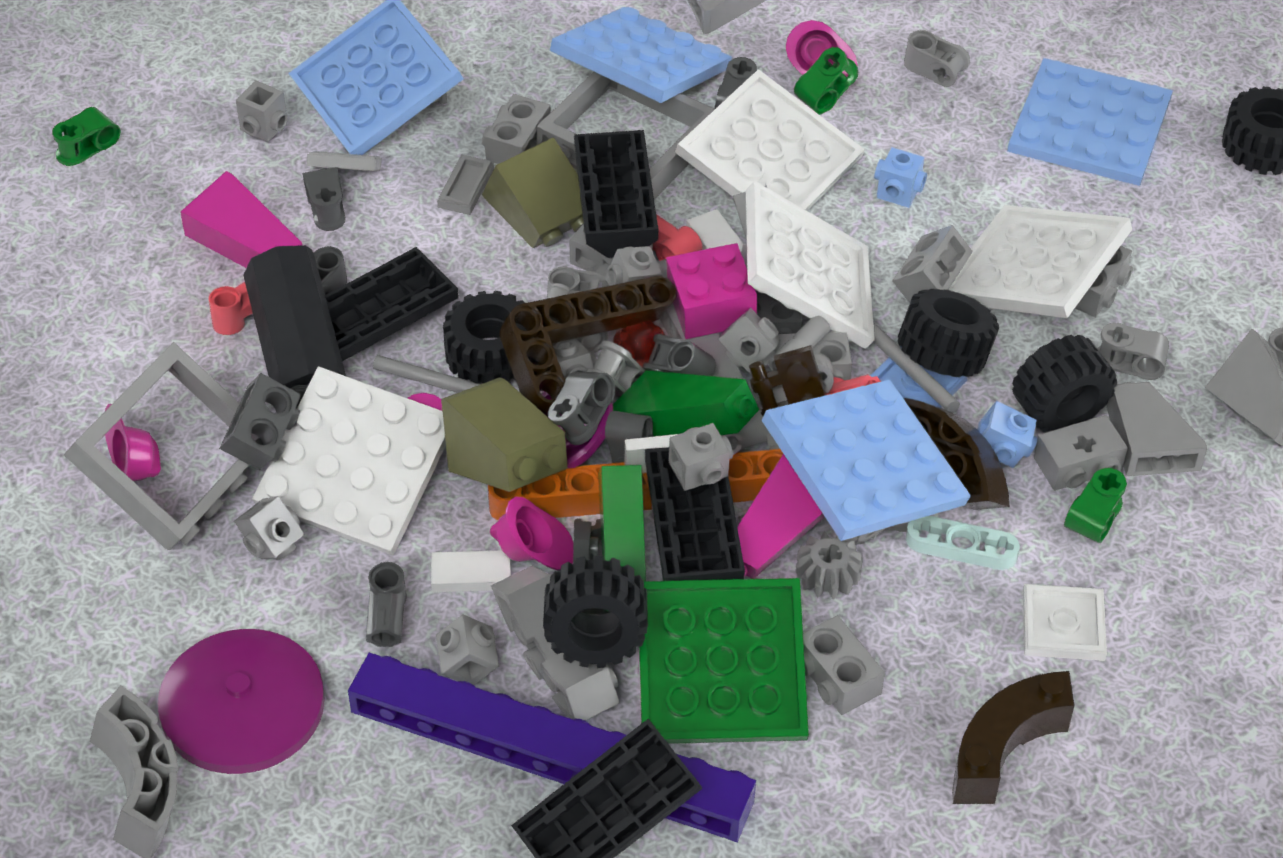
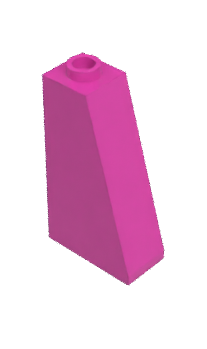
M228 171L224 172L180 211L185 236L247 268L252 257L276 246L302 245V242Z
M784 454L737 526L745 575L752 579L757 577L825 518Z

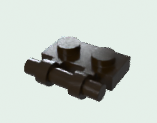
M811 345L774 355V362L777 368L774 371L766 372L763 361H757L749 365L752 375L750 384L753 392L758 393L763 408L761 409L762 412H760L762 416L769 409L827 395ZM782 385L787 400L777 403L772 388Z

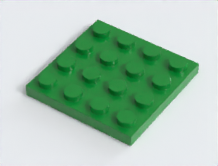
M800 578L644 581V588L647 589L648 628L645 634V641L639 647L641 724L649 719L668 744L808 740Z

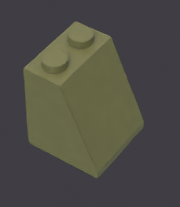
M554 137L495 165L482 193L486 201L532 248L543 243L545 247H549L562 239L563 233L571 229L577 232L584 223L578 174Z
M497 378L441 399L449 472L511 492L568 468L565 432L507 380Z

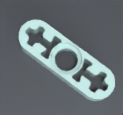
M926 516L909 521L907 526L906 542L912 550L919 553L997 570H1006L1013 567L1018 559L1019 541L1008 532L934 516ZM921 530L929 532L927 538L919 536ZM941 534H946L945 543L940 542ZM964 537L969 539L973 545L962 549L956 547L952 540ZM980 542L985 543L984 551L979 550ZM998 547L1006 548L1005 553H996Z

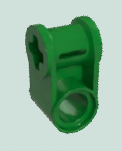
M838 47L826 49L811 68L798 79L794 87V94L809 108L821 115L831 110L842 94L856 81L859 73L858 66L854 61L847 58L842 49ZM829 58L835 62L833 65L828 61ZM846 71L848 73V77H846L842 72Z
M96 107L86 108L70 119L56 124L52 129V135L58 144L56 151L57 161L62 165L73 166L82 163L102 150L108 149L119 140L120 127Z
M1102 468L1096 471L1081 495L1071 505L1065 518L1064 527L1095 542L1102 543L1123 505L1122 495L1127 486L1123 473L1113 468Z

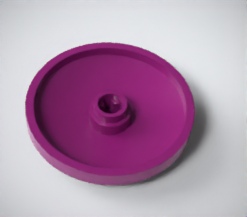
M237 629L221 632L194 644L183 652L170 666L161 683L158 695V713L161 726L167 740L171 739L174 750L184 759L200 768L226 774H243L264 770L294 755L314 734L324 709L323 681L318 666L311 655L290 638L260 629Z

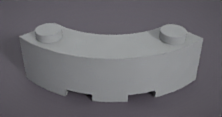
M532 565L491 585L510 632L514 631L520 642L528 648L523 653L524 659L539 680L544 679L552 692H558L552 696V699L568 718L586 721L619 704L615 688L618 687V680L610 666L606 665L604 668H597V664H589L587 668L579 666V661L576 660L569 663L563 659L564 653L556 654L551 649V642L546 641L543 628L544 596L546 584L550 583V573L547 574Z
M120 685L97 711L89 742L98 747L111 759L119 770L126 787L127 802L120 811L113 840L142 858H152L164 837L177 794V758L171 739H166L157 724L158 717L135 694Z

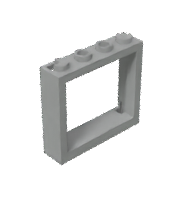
M593 72L537 125V145L554 137L573 168L577 169L574 147V134L576 133L567 129L608 89L614 90L690 127L650 168L655 200L689 165L686 160L675 153L678 143L715 109L682 93L659 103Z
M175 342L121 394L64 454L69 461L167 550H170L179 541L186 545L198 533L200 528L196 525V522L202 516L209 520L220 509L224 502L219 497L226 490L233 494L248 478L243 471L249 466V464L238 459L178 523L95 447L103 436L167 371L171 372L227 426H230L240 403ZM251 433L252 439L257 444L262 445L261 439Z

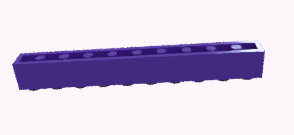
M370 652L348 689L351 713L565 784L626 736L618 731L609 732L591 726L582 719H570L552 713L549 709L542 706L533 707L515 701L503 693L494 694L476 688L467 681H455L439 676L436 672L427 668L418 669L403 664L391 656L382 657ZM677 754L703 789L668 815L666 819L738 843L755 802L756 780L736 770L727 771L709 765L706 761L697 757L688 758Z

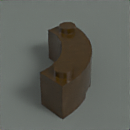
M903 398L971 495L967 503L962 507L973 510L1010 507L1009 492L1002 466L985 437L968 421L950 411L921 401Z
M1069 671L1045 673L1020 680L996 693L976 712L968 724L959 748L952 789L953 804H995L1001 778L1000 770L1007 756L1018 745H1024L1044 735L1068 732L1075 706Z

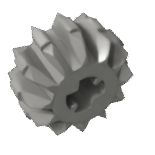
M824 531L820 540L809 536L806 545L800 546L797 552L798 562L795 569L797 578L802 579L804 590L815 587L817 598L824 591L829 592L833 600L837 596L838 590L849 595L852 586L858 585V581L861 579L863 559L861 553L856 551L854 541L843 542L840 541L838 536L836 538H829Z

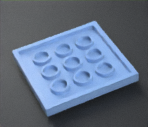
M386 0L289 72L291 78L349 154L357 155L366 153L464 79L459 70L401 0Z
M622 7L552 38L550 47L551 52L659 103L726 71L729 61L732 60V56L721 52L719 47L703 44L695 40L691 34L666 27V23L663 21L646 18L640 15L638 10L631 7Z
M1043 58L1010 138L1007 152L1140 186L1173 90Z
M890 379L766 410L762 418V422L840 541L964 506L971 496Z

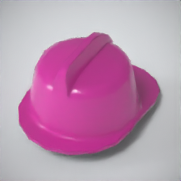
M815 20L801 22L792 29L787 37V57L802 75L811 68L826 49L831 47L842 49L847 58L854 61L858 66L856 55L850 46L831 27L823 22ZM828 59L832 65L835 63L832 59ZM843 71L842 73L848 77V73Z
M108 404V405L106 406V408H105V411H106L112 404ZM121 418L105 434L112 462L132 481L157 476L161 466L159 448L156 441L147 431L124 426Z
M516 496L512 498L507 504L506 514L500 517L498 522L490 528V535L498 541L502 551L513 561L536 560L554 570H561V565L568 561L573 564L574 543L565 526L555 517L536 507L524 497Z

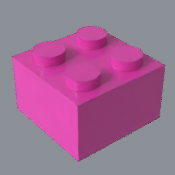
M737 243L666 257L667 279L674 284L677 293L673 305L685 339L724 332L750 307L757 314V294L755 289L748 284L747 267Z

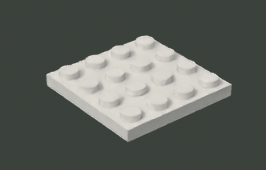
M758 69L678 143L675 153L732 197L733 195L746 192V189L756 181L763 186L767 185V188L808 211L862 157L865 149Z
M754 181L746 189L748 284L756 291L766 293L780 301L785 307L796 310L809 318L815 316L823 317L828 322L830 330L847 333L848 342H854L866 349L875 340L868 246Z
M1004 205L971 247L973 251L949 290L971 297L991 309L1068 318L1132 231L1130 218Z
M318 366L297 407L300 410V414L290 430L286 429L282 440L286 441V446L276 462L270 461L252 500L256 504L263 498L279 496L284 505L289 506L297 514L299 521L394 555L446 447L443 412Z

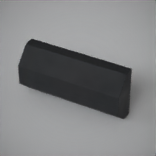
M644 130L574 134L586 245L607 258H614L617 249L652 245L658 240V223Z
M306 245L276 246L252 257L243 276L268 376L288 388L297 385H308L318 366L346 376L313 250Z
M415 247L326 294L325 298L342 362L458 299V288Z
M669 447L645 449V464L663 581L744 579L745 569L729 476L722 478L714 484H704L684 491L669 463Z
M647 719L511 826L535 858H615L703 788L652 722Z

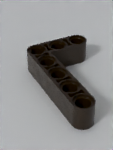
M654 276L515 306L501 326L500 338L520 393L548 417L549 408L558 397L565 383V378L552 343L657 321L676 299L677 293L674 284L665 277ZM651 296L657 298L659 302L653 300ZM617 302L623 304L626 309L620 307ZM584 309L589 310L594 317L588 315ZM550 316L558 319L561 324L555 323L551 320ZM515 323L521 324L527 331L520 330ZM527 357L534 358L539 365L531 363ZM540 391L548 393L552 400L543 397Z

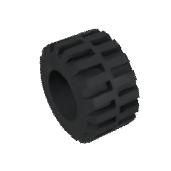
M1265 86L1262 89L1254 87L1250 88L1248 92L1243 91L1239 93L1238 97L1232 100L1222 135V147L1226 148L1225 153L1228 157L1234 156L1233 162L1238 166L1244 164L1246 165V170L1252 172L1253 169L1259 170V174L1267 175V171H1272L1273 175L1282 173L1283 89H1271V87Z
M946 289L921 290L918 294L912 296L898 334V344L902 347L901 350L905 355H909L912 361L928 370L952 377H969L980 373L985 367L998 334V319L994 314L990 313L991 310L964 294Z
M481 291L476 296L471 294L465 296L463 302H455L452 305V310L447 311L445 322H443L446 363L449 364L450 371L453 374L458 373V378L469 379L471 382L478 384L497 378H503L509 383L511 379L515 380L500 338V329L512 309L525 302L523 300L516 301V296L510 293L506 296L502 295V291H494L490 294H486V291ZM515 323L520 330L527 331L524 326ZM484 338H497V339L485 340ZM527 357L531 363L536 361L534 358Z
M1067 335L1062 339L1057 338L1047 345H1043L1025 360L1026 362L1016 372L1018 375L1013 378L1012 384L1014 387L1012 392L1028 416L1037 420L1036 427L1046 433L1087 421L1097 415L1113 396L1114 388L1117 386V375L1089 338H1085L1083 335L1075 337Z
M594 555L593 560H587L583 556L576 558L575 564H571L568 561L561 565V572L555 571L550 577V583L546 584L544 596V636L547 642H551V649L556 654L564 653L563 659L569 663L576 660L579 661V666L587 668L589 664H597V668H604L606 663L609 662L617 665L623 662V656L632 657L636 653V646L641 647L643 645L648 628L647 589L644 588V581L641 576H634V568L628 564L624 567L620 566V560L613 557L610 561L603 560L602 555ZM590 608H600L608 610L610 613L588 615L581 611Z

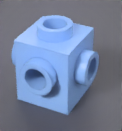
M892 147L886 159L879 160L875 170L874 179L879 180L877 198L910 208L917 192L921 193L926 183L927 173L923 172L924 157Z
M998 401L992 405L979 421L977 430L988 441L999 462L1014 468L1023 456L1029 457L1037 443V437L1033 436L1037 420Z

